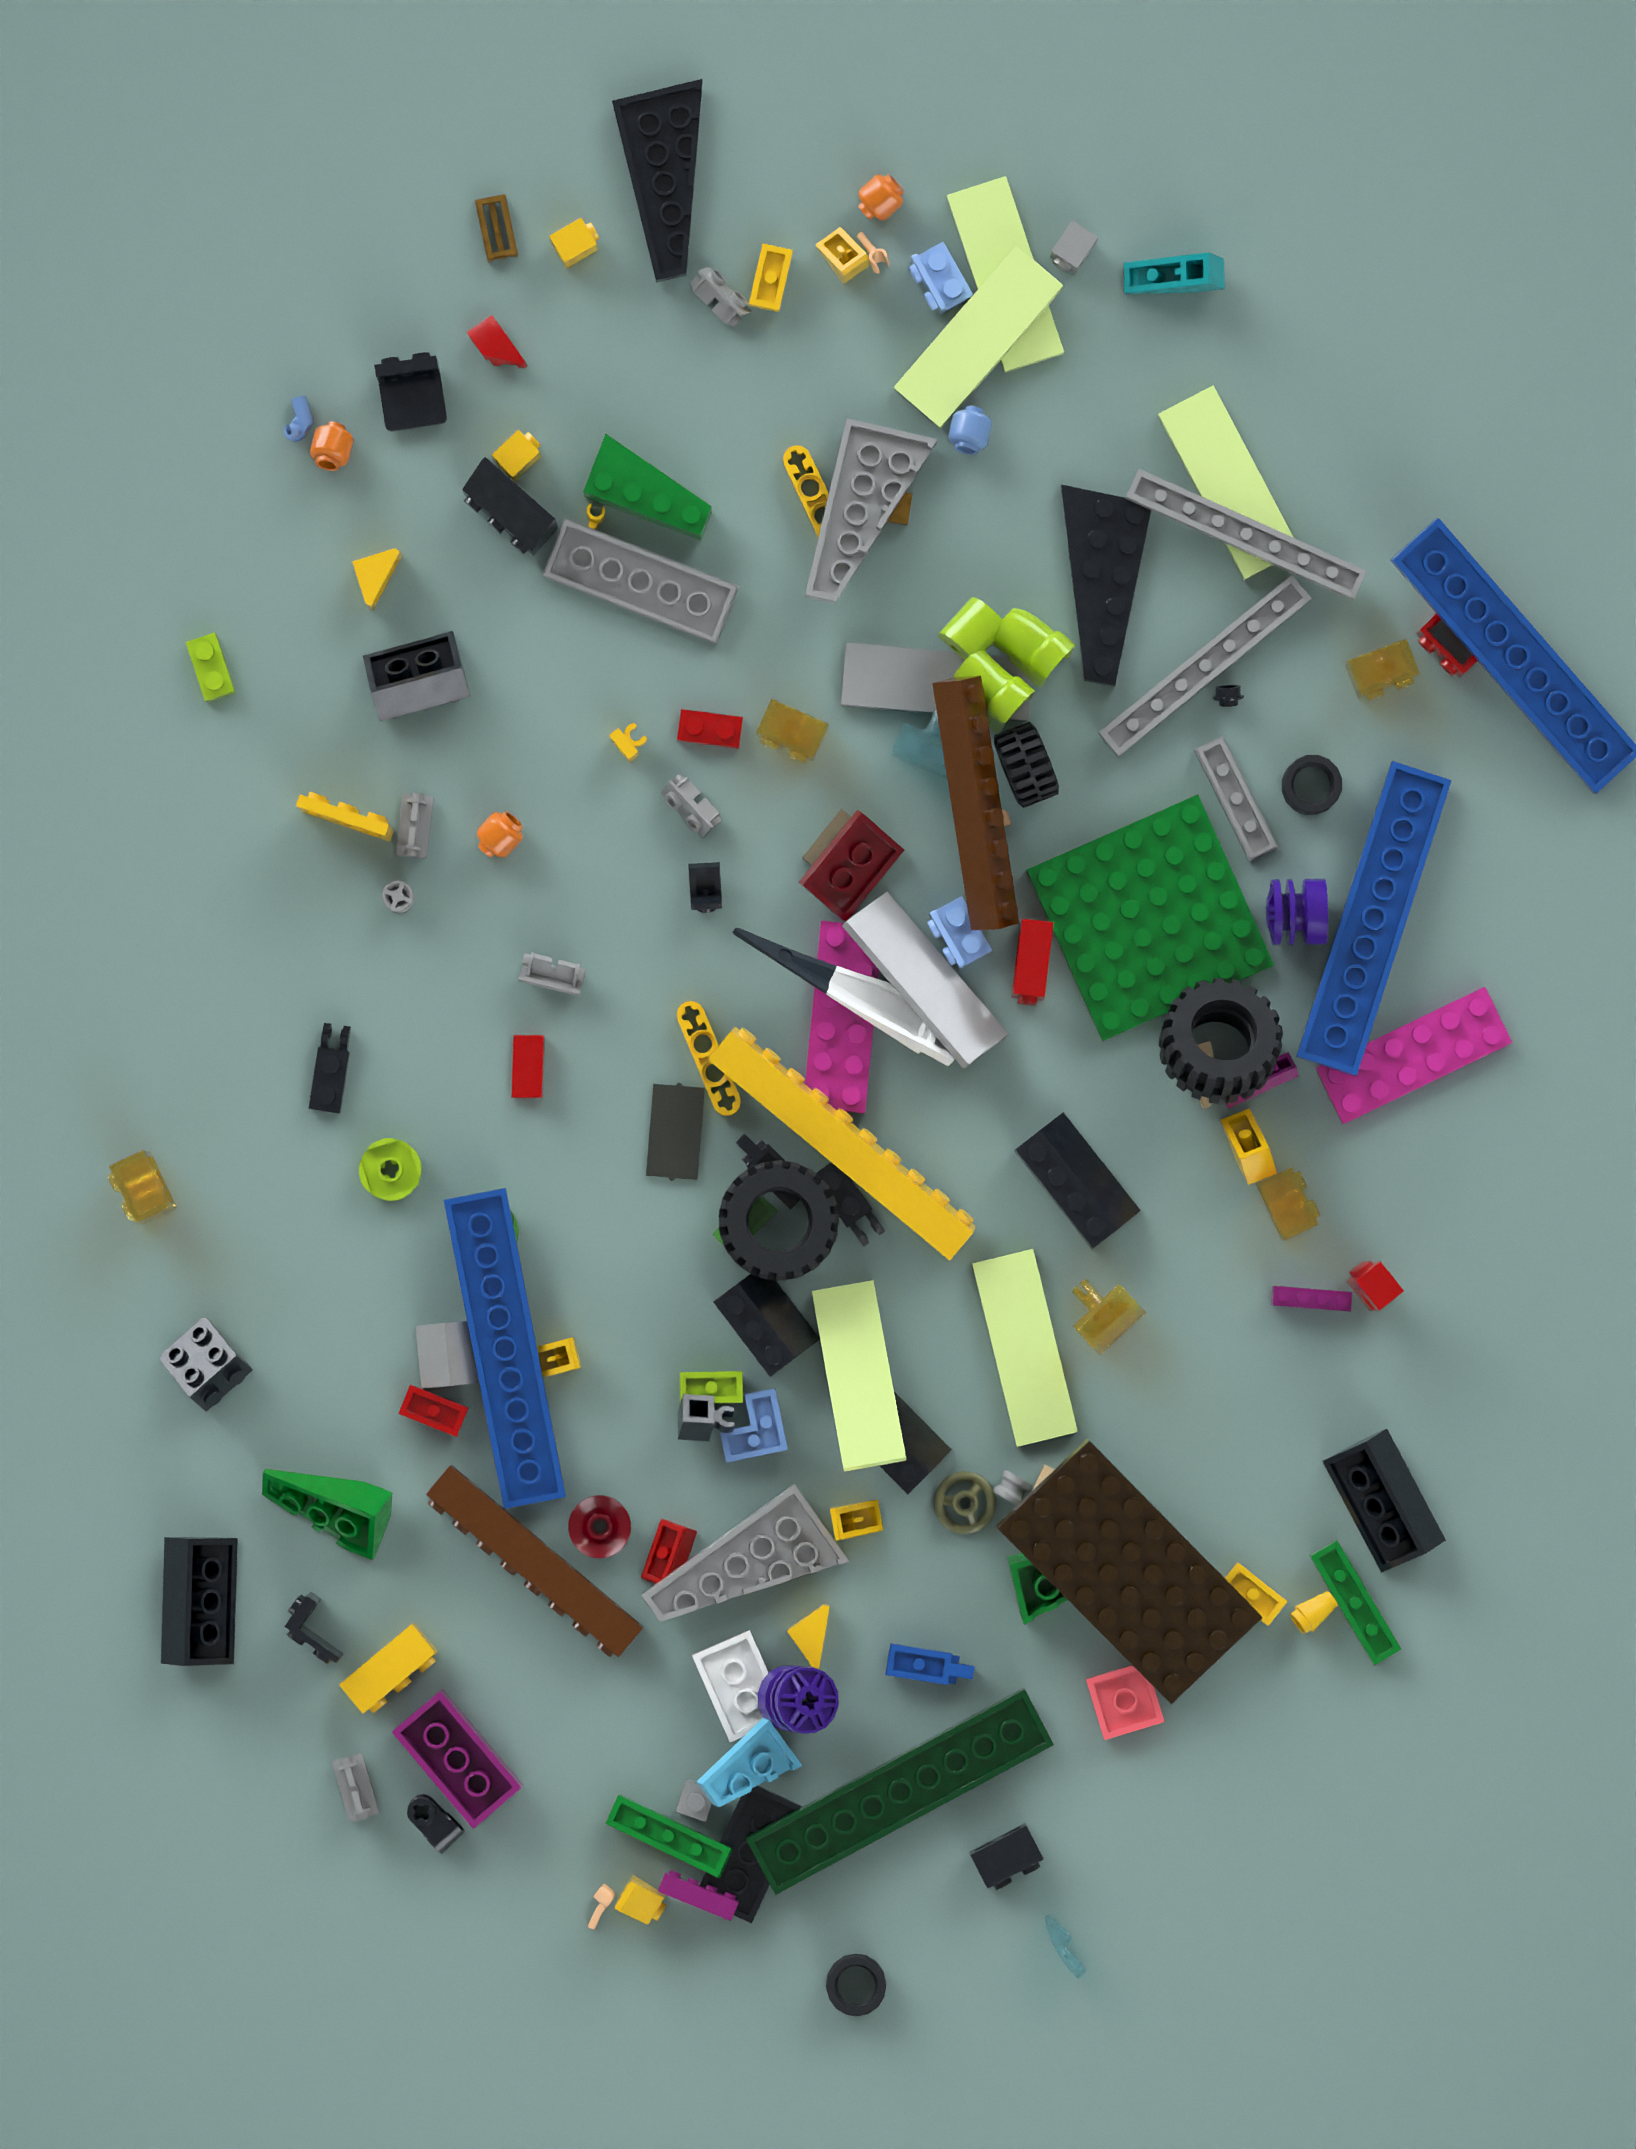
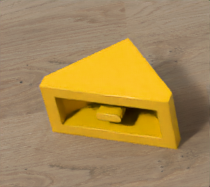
M841 227L816 244L817 249L843 285L869 267L867 253Z
M395 548L352 561L365 604L372 610L375 609L402 557L401 552Z
M574 1337L537 1346L543 1377L582 1368Z
M878 1499L830 1508L836 1541L883 1531Z
M822 1604L787 1629V1632L810 1665L816 1669H819L830 1608L828 1604Z

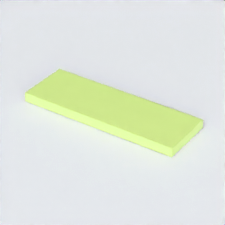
M1006 176L947 195V200L977 290L1016 245L1033 259ZM1049 305L1001 359L1004 373L1064 354Z
M1016 245L898 381L894 389L942 429L1064 286Z
M1214 385L1158 414L1165 431L1200 496L1293 537ZM1225 544L1244 580L1273 566L1266 561Z
M1030 1249L972 1263L1016 1446L1019 1447L1078 1432L1034 1250Z
M874 1280L812 1291L844 1472L906 1461Z

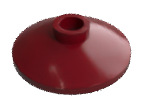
M595 1495L582 1500L573 1509L568 1522V1532L572 1543L581 1553L592 1558H607L618 1553L628 1542L631 1533V1520L627 1510L619 1501L609 1496ZM602 1520L605 1522L606 1529L604 1532H597L595 1530L594 1524L596 1521Z

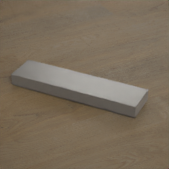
M1221 736L1196 748L1194 752L1248 861L1251 862L1277 849L1278 846L1224 737Z

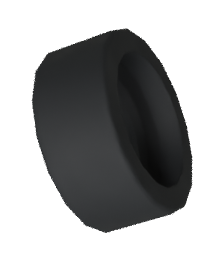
M1305 755L1296 759L1286 769L1282 778V794L1286 803L1294 811L1304 815H1318L1327 811L1336 803L1342 791V777L1338 767L1330 759L1320 755ZM1317 767L1328 775L1330 790L1322 801L1307 803L1296 795L1294 779L1301 769Z
M851 1954L843 1956L833 1964L828 1972L826 1989L829 2000L837 2010L846 2015L858 2017L869 2014L879 2007L885 1997L886 1980L884 1972L877 1961L867 1955ZM854 1966L867 1969L874 1977L875 1982L874 1992L871 1997L865 2002L858 2004L849 2003L843 1999L837 1986L841 1973L847 1968Z

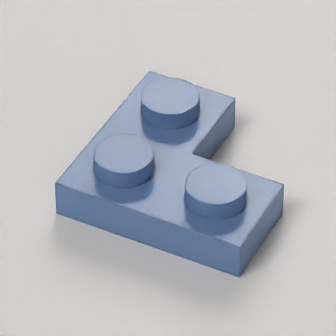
M776 1389L744 1394L751 1425L735 1428L730 1433L720 1432L726 1463L788 1450Z

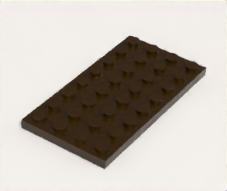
M1088 1438L996 1525L997 1529L1170 1704H1173L1263 1618Z

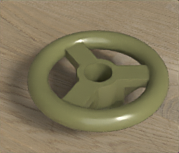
M968 1471L957 1472L946 1477L938 1486L934 1496V1510L938 1520L948 1530L958 1534H972L985 1528L992 1520L996 1511V1495L991 1484L981 1475ZM956 1482H974L968 1491H961L955 1497L945 1495L948 1488ZM983 1489L987 1498V1507L981 1519L977 1520L974 1513L978 1508L976 1496ZM961 1498H970L971 1506L968 1509L960 1507L959 1501ZM943 1505L953 1506L959 1515L966 1516L969 1525L953 1522L946 1515Z

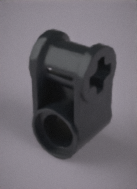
M419 1794L410 1801L407 1809L409 1820L439 1853L443 1854L465 1832L457 1820L446 1812L431 1796ZM416 1804L419 1806L427 1804L429 1806L427 1817L424 1814L419 1816L415 1814L417 1810Z

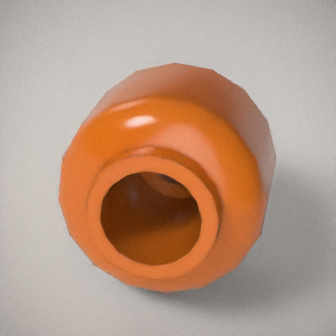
M877 174L859 190L858 196L861 203L858 207L868 219L871 220L875 216L877 219L885 221L902 206L904 190L891 175L883 176Z
M328 422L327 425L316 428L310 447V456L319 468L336 471L339 467H343L348 463L354 439L351 433L345 430L343 424Z
M507 811L503 813L493 812L477 830V837L480 841L478 847L488 857L496 855L505 858L522 841L523 834L521 830L523 826L515 816Z

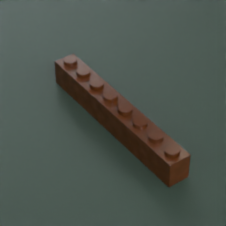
M981 675L955 677L934 682L932 685L971 931L996 930L1019 923L1018 907L1015 898Z
M453 1465L446 1469L426 1493L430 1498L428 1504L441 1515L446 1511L454 1518L452 1525L464 1535L471 1532L479 1539L475 1544L489 1556L494 1552L503 1559L500 1565L513 1576L518 1572L527 1580L524 1585L536 1596H539L542 1592L551 1600L548 1606L560 1616L566 1613L575 1621L572 1626L585 1637L589 1633L599 1641L596 1646L607 1656L611 1657L614 1653L619 1657L644 1628L642 1624Z

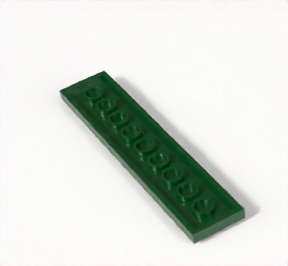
M1022 1688L746 1837V1840L774 1894L777 1895L1037 1755L1054 1744L1026 1690Z

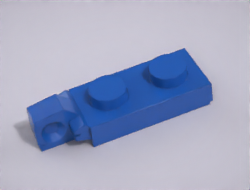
M890 1643L885 1675L948 1685V1683L956 1684L957 1677L973 1679L975 1666L959 1663L960 1656L952 1655L953 1653Z

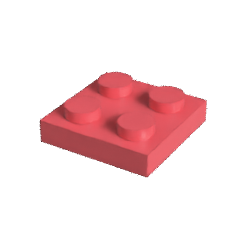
M1133 1665L1086 1678L1104 1740L1165 1722L1154 1686Z

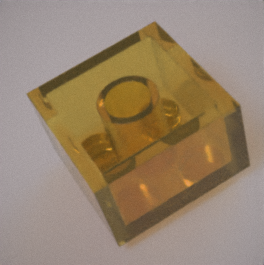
M141 1150L109 1166L111 1174L107 1175L109 1182L115 1192H121L125 1202L121 1203V1207L128 1220L135 1221L137 1224H145L177 1209L151 1152Z

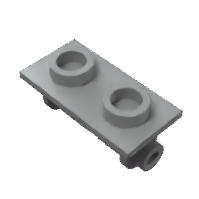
M707 267L699 270L698 273L702 278L697 275L690 282V285L693 287L692 291L707 306L715 298L719 301L712 311L726 326L736 327L742 320L738 315L744 316L752 312L747 306L748 301L738 291H732L725 284V277L714 268L710 269Z
M679 774L673 780H670L661 792L667 805L671 809L677 810L685 819L688 828L694 833H698L702 839L711 828L716 827L722 821L719 817L720 812L706 798L698 804L694 801L701 792L687 777L683 778Z
M420 793L402 794L396 846L397 856L427 859L434 797L423 796Z
M534 952L531 955L525 953L518 981L579 996L586 975V969L581 968V964L559 960L557 966H553V958L535 954Z
M359 1753L332 1761L349 1822L360 1821L369 1818V1816L379 1814L363 1754Z

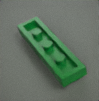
M1335 1540L1311 1554L1312 1562L1332 1596L1337 1601L1338 1606L1373 1665L1402 1650L1339 1542Z
M618 1795L605 1823L717 1878H720L733 1848L623 1795Z

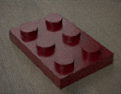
M857 810L798 883L839 919L846 922L903 853L904 849L866 815Z

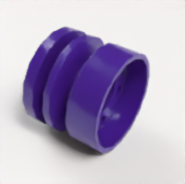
M1279 879L1270 881V890L1266 898V924L1272 945H1281L1282 931H1286L1288 945L1294 944L1296 931H1302L1305 945H1324L1327 943L1328 894L1325 879H1304L1301 893H1295L1292 879L1286 880L1285 893L1281 892Z
M797 1665L779 1666L765 1676L758 1690V1708L762 1717L770 1720L776 1729L801 1734L816 1733L830 1724L839 1706L838 1690L834 1681L824 1671L814 1667Z

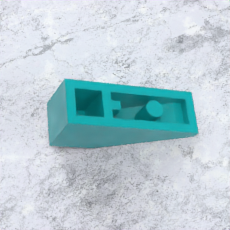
M1209 252L1124 262L1125 294L1198 293L1225 289L1224 258Z

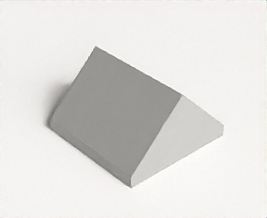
M467 1321L416 1326L421 1389L479 1383Z

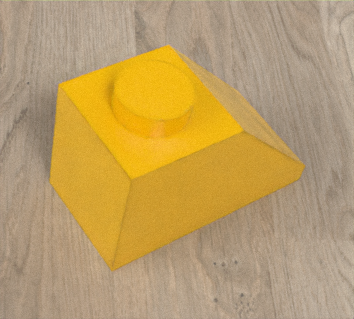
M1250 1108L1221 1119V1124L1237 1164L1248 1185L1277 1174L1270 1148Z
M633 1875L618 1898L614 1908L648 1925L652 1918L656 1921L659 1919L667 1905L662 1902L665 1894L658 1892L656 1888Z

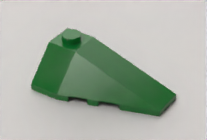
M272 1469L264 1470L262 1478L263 1496L292 1515L301 1514L313 1523L312 1528L319 1533L322 1529L338 1539L336 1544L343 1549L370 1560L375 1558L391 1516L392 1492L363 1481Z

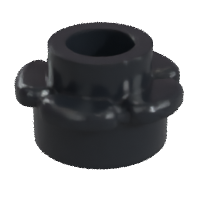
M1222 685L1216 687V695L1213 699L1219 701V706L1231 707L1237 706L1238 700L1243 699L1244 695H1241V686Z

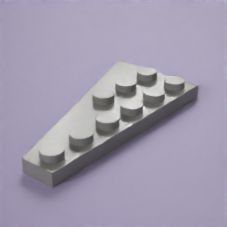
M846 418L805 598L836 604L935 447L938 439Z
M793 1484L648 1589L641 1597L658 1621L661 1622L743 1594L746 1595L787 1582L809 1573L812 1574L837 1564L840 1565L849 1562V1560L797 1486Z

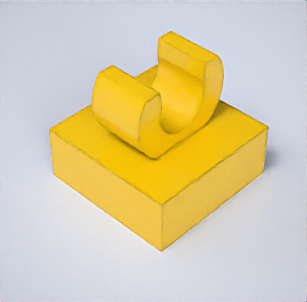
M635 723L629 724L624 734L617 728L609 735L610 740L629 762L639 756L636 748L642 747L647 742L645 735L637 741L630 738L631 732L637 728Z

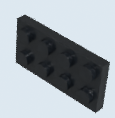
M759 1785L753 1787L751 1792L740 1797L720 1842L733 1848L720 1878L705 1872L700 1883L704 1887L707 1885L716 1887L718 1889L717 1892L721 1894L728 1892L735 1895L739 1903L734 1916L751 1924L770 1884L754 1856L746 1837L803 1807Z

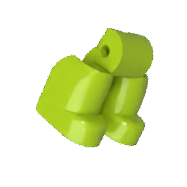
M975 597L970 598L938 633V637L965 660L955 672L953 678L981 675L989 728L996 734L1002 732L1010 717L1024 701L1028 702L1031 699L1035 690L1020 677H1013L987 654V649L990 646L1000 649L1009 657L1011 663L1021 670L1035 685L1041 688L1063 658L1068 659L1076 647L1062 632L1053 631L1038 617L1026 610L1013 608L1002 619L992 608Z

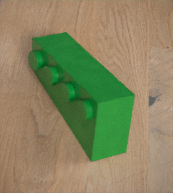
M605 433L585 485L584 496L701 541L712 514V506Z
M1022 1553L1007 1557L1024 1625L1033 1621L1035 1617L1045 1612H1050L1058 1608L1060 1604L1068 1601Z

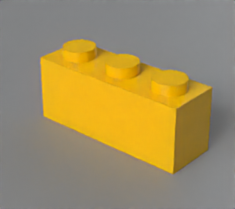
M412 1623L341 1682L339 1686L362 1714L368 1709L375 1713L388 1702L384 1698L386 1694L392 1689L399 1693L412 1682L408 1677L416 1669L423 1673L435 1663L436 1660L432 1656L438 1650L419 1627Z

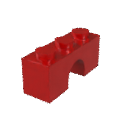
M1369 1260L1368 1262H1361L1349 1272L1352 1277L1346 1281L1369 1311H1380L1404 1292L1381 1261L1371 1262Z

